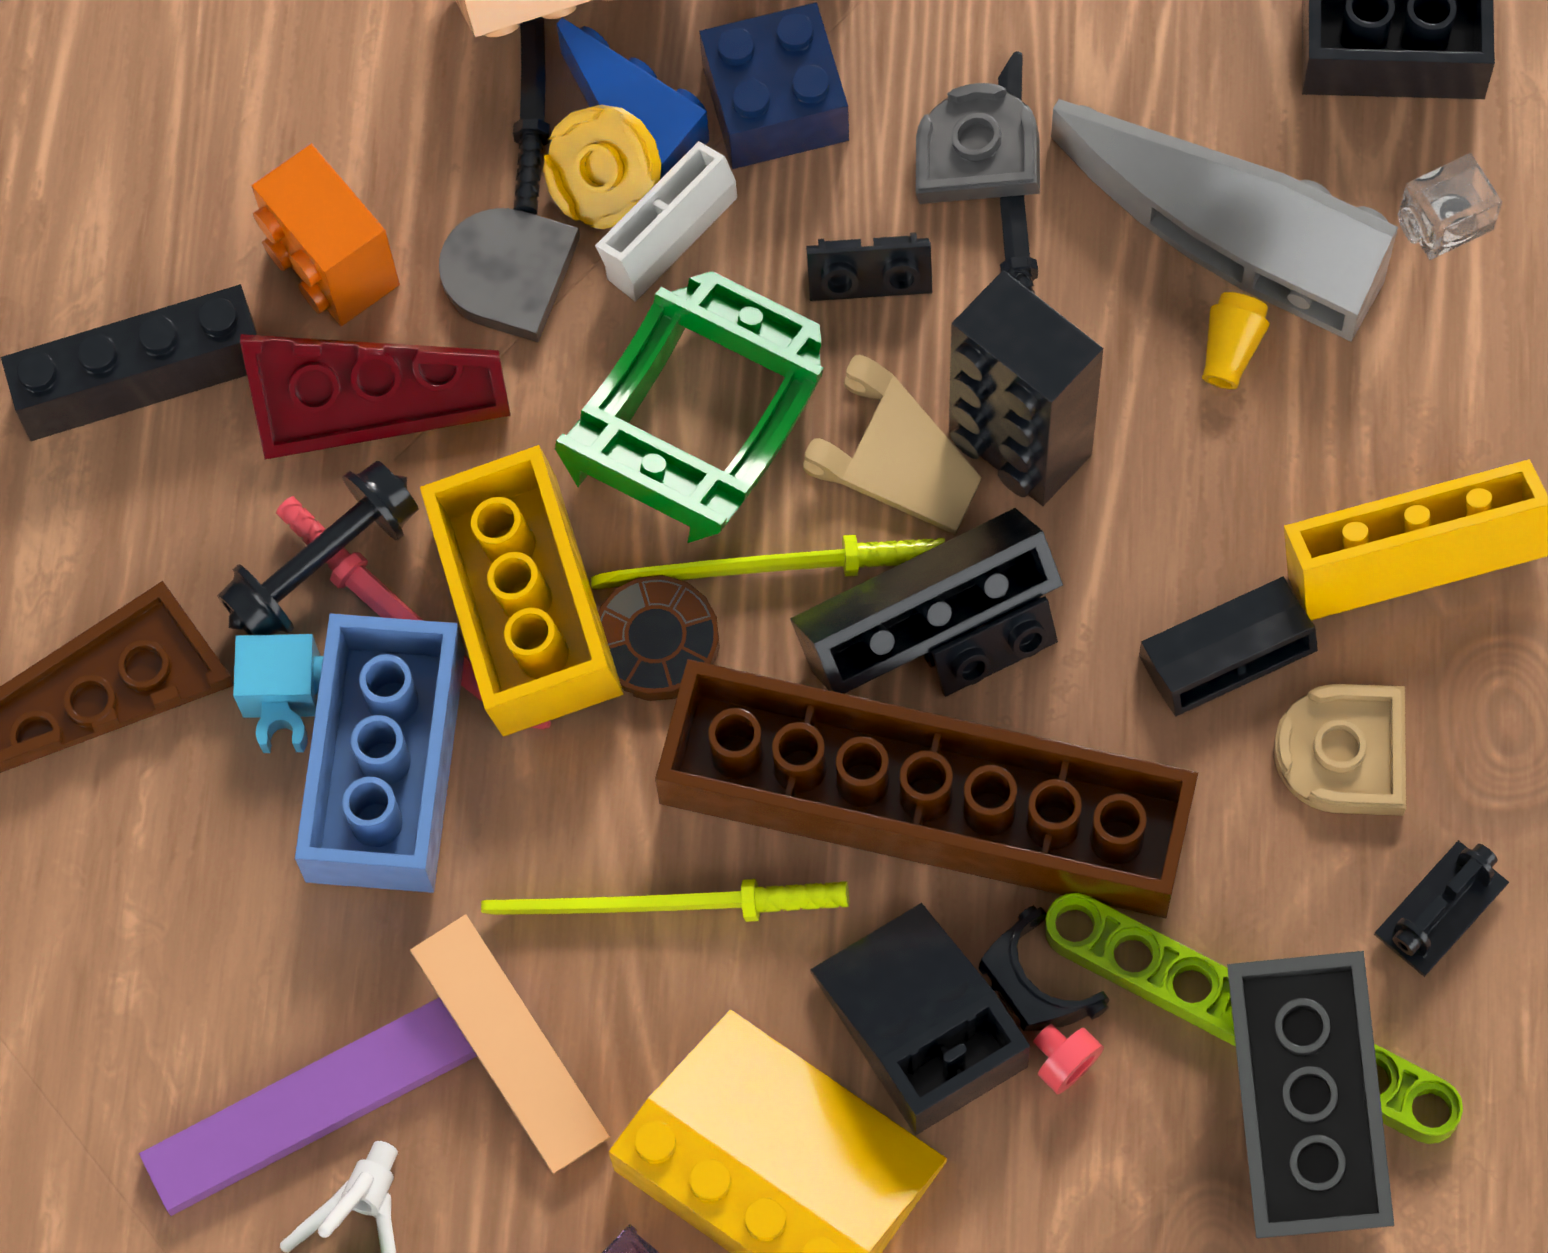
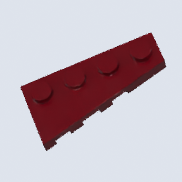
M240 335V343L265 460L511 416L499 350Z

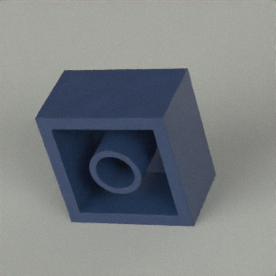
M817 2L699 31L702 66L732 170L849 141L848 103Z

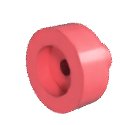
M1052 1023L1046 1026L1033 1041L1048 1057L1040 1068L1038 1076L1056 1094H1061L1071 1087L1094 1064L1104 1049V1046L1085 1028L1079 1029L1069 1038H1066Z

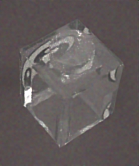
M1469 153L1406 183L1400 210L1398 211V220L1407 239L1413 244L1419 242L1429 260H1432L1494 230L1502 200L1472 153Z

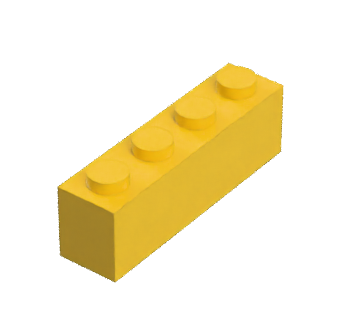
M1530 459L1284 525L1288 578L1299 604L1310 620H1315L1547 557L1548 495Z

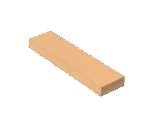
M466 914L410 949V953L553 1175L610 1138Z

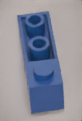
M563 17L557 22L561 54L589 107L607 105L623 108L643 122L656 141L662 163L660 180L698 141L704 145L708 143L710 139L707 111L695 95L681 88L677 89V91L673 90L658 80L654 71L643 61L634 57L627 60L610 49L607 41L592 28L583 26L580 29Z

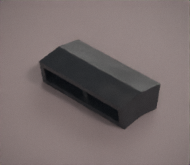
M1282 576L1141 641L1139 657L1157 690L1176 717L1317 652L1316 628L1297 601L1286 579Z

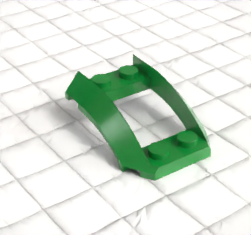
M713 271L690 277L688 286L681 289L669 291L660 287L655 293L654 302L625 352L599 389L583 407L577 423L567 435L562 433L556 440L555 450L577 487L581 485L588 475L689 526L690 531L687 543L718 534L742 505L778 454L822 377L824 367L821 366L820 348L822 344L820 324ZM685 328L785 377L758 424L725 471L629 424L666 365Z

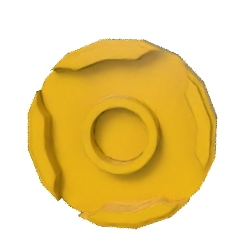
M597 105L571 112L554 127L549 138L552 141L549 146V154L544 155L543 167L548 190L561 211L574 221L581 220L587 225H593L590 227L598 229L614 227L660 181L662 163L655 139L640 119L623 108Z

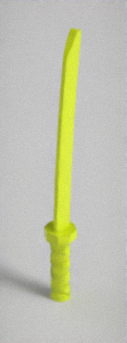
M843 535L842 549L707 560L617 570L591 577L592 589L620 587L638 577L658 575L687 580L843 566L845 576H858L859 568H864L865 566L900 565L944 543L945 539L937 538L935 540L930 538L918 539L917 541L912 539L899 540L898 542L894 540L881 541L879 543H857L856 535Z
M756 879L742 880L741 891L482 900L481 912L494 915L742 908L744 920L751 922L759 921L760 913L812 910L819 909L820 907L822 909L838 908L839 906L842 908L849 907V887L847 881L825 882L824 884L785 885V887L782 885L767 886L764 888L763 886L758 887Z

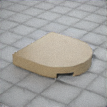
M1330 684L1314 688L1307 695L1297 700L1280 719L1273 749L1278 774L1288 790L1305 804L1325 812L1403 816L1406 810L1405 686Z

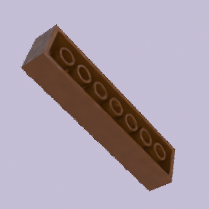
M687 659L655 782L659 804L1059 895L1080 893L1108 906L1167 919L1199 772Z

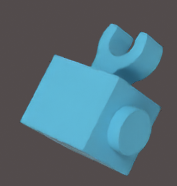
M313 634L236 636L233 696L243 718L260 717L256 726V738L263 753H271L272 735L277 730L283 728L293 731L292 744L296 752H304L307 747L308 734L301 717L315 716L323 656L320 655Z

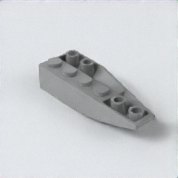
M1058 99L1053 108L1051 138L1097 186L1138 222L1189 259L1236 287L1352 342L1384 284L1398 230L1397 226L1389 223L1381 213L1365 206L1355 207L1333 197L1325 187L1314 181H1299L1284 173L1097 112L1084 105H1076Z

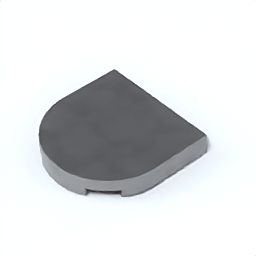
M974 83L960 86L948 92V98L938 104L929 115H924L921 119L916 135V196L919 204L1040 194V139L1036 120L1030 107L1016 96L1008 93L1006 88L991 83Z
M496 208L476 213L458 224L443 244L439 258V273L444 291L456 310L466 319L482 326L539 342L579 242V228L516 209Z

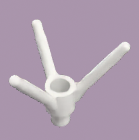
M375 1141L366 1160L363 1159L357 1162L349 1180L332 1198L280 1243L281 1250L285 1253L291 1252L317 1229L321 1237H329L348 1214L354 1210L376 1218L381 1253H396L391 1221V1195L387 1192L394 1179L390 1170L398 1155L397 1149L389 1143Z

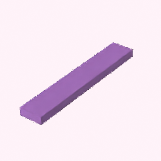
M437 998L140 1152L139 1155L166 1211L172 1216L477 1057L441 999Z

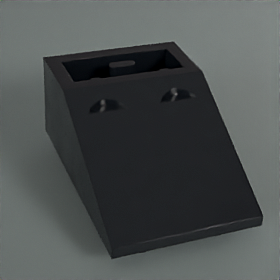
M922 903L810 969L814 979L915 1136L1028 1067L1029 1043L994 990Z

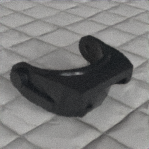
M1034 905L1020 913L1018 916L1019 920L992 944L981 958L978 969L982 975L987 974L992 982L991 988L994 991H998L1000 998L1011 1013L1020 1019L1019 1026L1023 1031L1043 1030L1051 1023L1055 1027H1064L1087 1016L1092 1020L1099 1017L1109 1008L1107 1005L1109 998L1104 991L1081 1001L1062 1000L1041 992L1026 977L1018 958V940L1040 925L1047 915L1042 907L1037 909Z

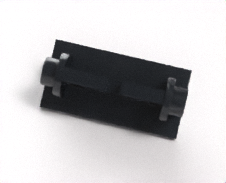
M916 232L910 233V236L873 238L874 246L864 247L861 245V239L824 241V238L818 239V245L806 246L810 301L932 293L931 242H929V238H917Z
M1046 596L1038 597L986 623L978 629L976 628L923 654L927 664L931 668L936 667L944 696L947 697L969 685L976 684L982 679L1057 643V635L1048 599Z
M1458 840L1375 931L1374 935L1425 977L1509 884L1508 880L1492 868L1498 861L1496 855L1483 844H1477L1473 849H1469Z

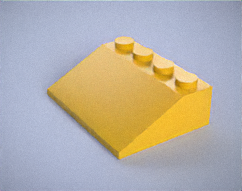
M731 1009L648 1097L608 1151L616 1173L730 1253H882L947 1162V1158Z

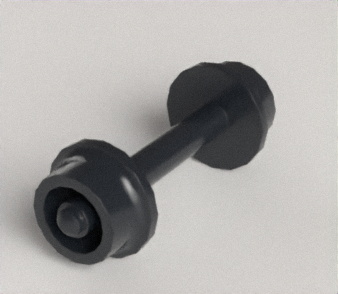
M375 461L358 474H354L351 471L347 472L342 476L343 481L358 503L267 580L260 584L241 564L233 568V580L217 595L220 602L230 613L229 628L243 629L248 635H274L278 631L291 632L294 626L278 605L283 598L374 521L394 540H399L404 535L403 525L419 510L417 503L407 490V477L394 475L380 461Z

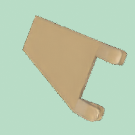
M855 355L846 369L844 386L854 394L881 401L853 458L830 442L816 438L810 442L805 452L804 471L817 479L843 484L956 535L982 477L892 373L866 356Z

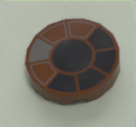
M665 575L638 577L616 588L600 606L598 611L621 687L624 691L633 693V696L647 701L677 698L687 659L713 664L720 649L716 614L706 596L683 580Z

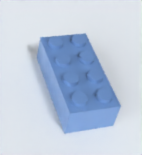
M329 614L295 853L296 863L306 883L434 893L465 657V648L458 623Z

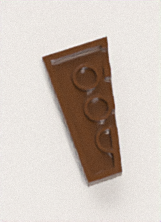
M163 581L0 686V773L234 686L228 671Z

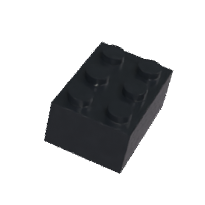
M1302 0V95L1485 99L1495 64L1493 0Z

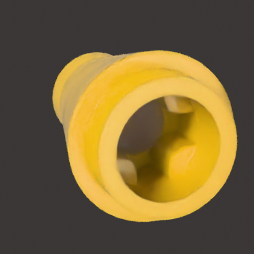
M1224 292L1221 293L1218 304L1210 306L1206 362L1202 379L1205 382L1224 389L1233 390L1238 388L1244 370L1270 326L1269 321L1266 319L1268 306L1265 303L1248 295Z

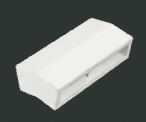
M698 141L595 245L605 265L607 280L636 302L737 199L736 180L724 155Z

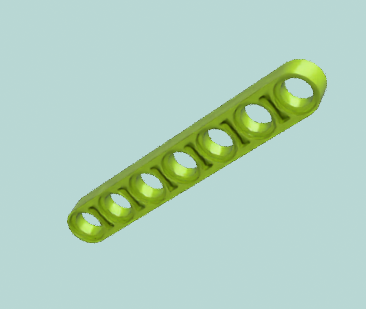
M1080 893L1065 894L1051 904L1045 920V935L1050 947L1055 952L1236 1047L1227 967L1090 896ZM1069 910L1082 911L1093 922V932L1082 941L1072 942L1066 940L1056 929V921L1059 916ZM1128 940L1142 942L1151 952V963L1140 972H1129L1122 969L1114 958V951L1119 944ZM1184 971H1197L1208 979L1211 992L1206 999L1196 1003H1189L1176 995L1173 989V980ZM1374 1044L1376 1064L1382 1067L1389 1077V1088L1380 1094L1383 1124L1426 1144L1440 1143L1449 1138L1456 1130L1463 1113L1462 1098L1456 1088L1446 1080ZM1423 1094L1439 1096L1449 1107V1120L1440 1127L1430 1128L1423 1126L1413 1115V1101Z

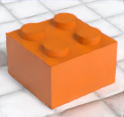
M312 143L251 185L259 208L253 213V217L267 237L262 241L266 252L280 270L285 271L291 267L300 277L302 282L298 284V287L316 313L321 314L327 310L342 327L400 285L386 230Z

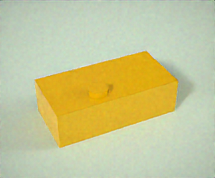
M540 445L421 486V494L483 705L501 735L504 737L624 695L556 475Z

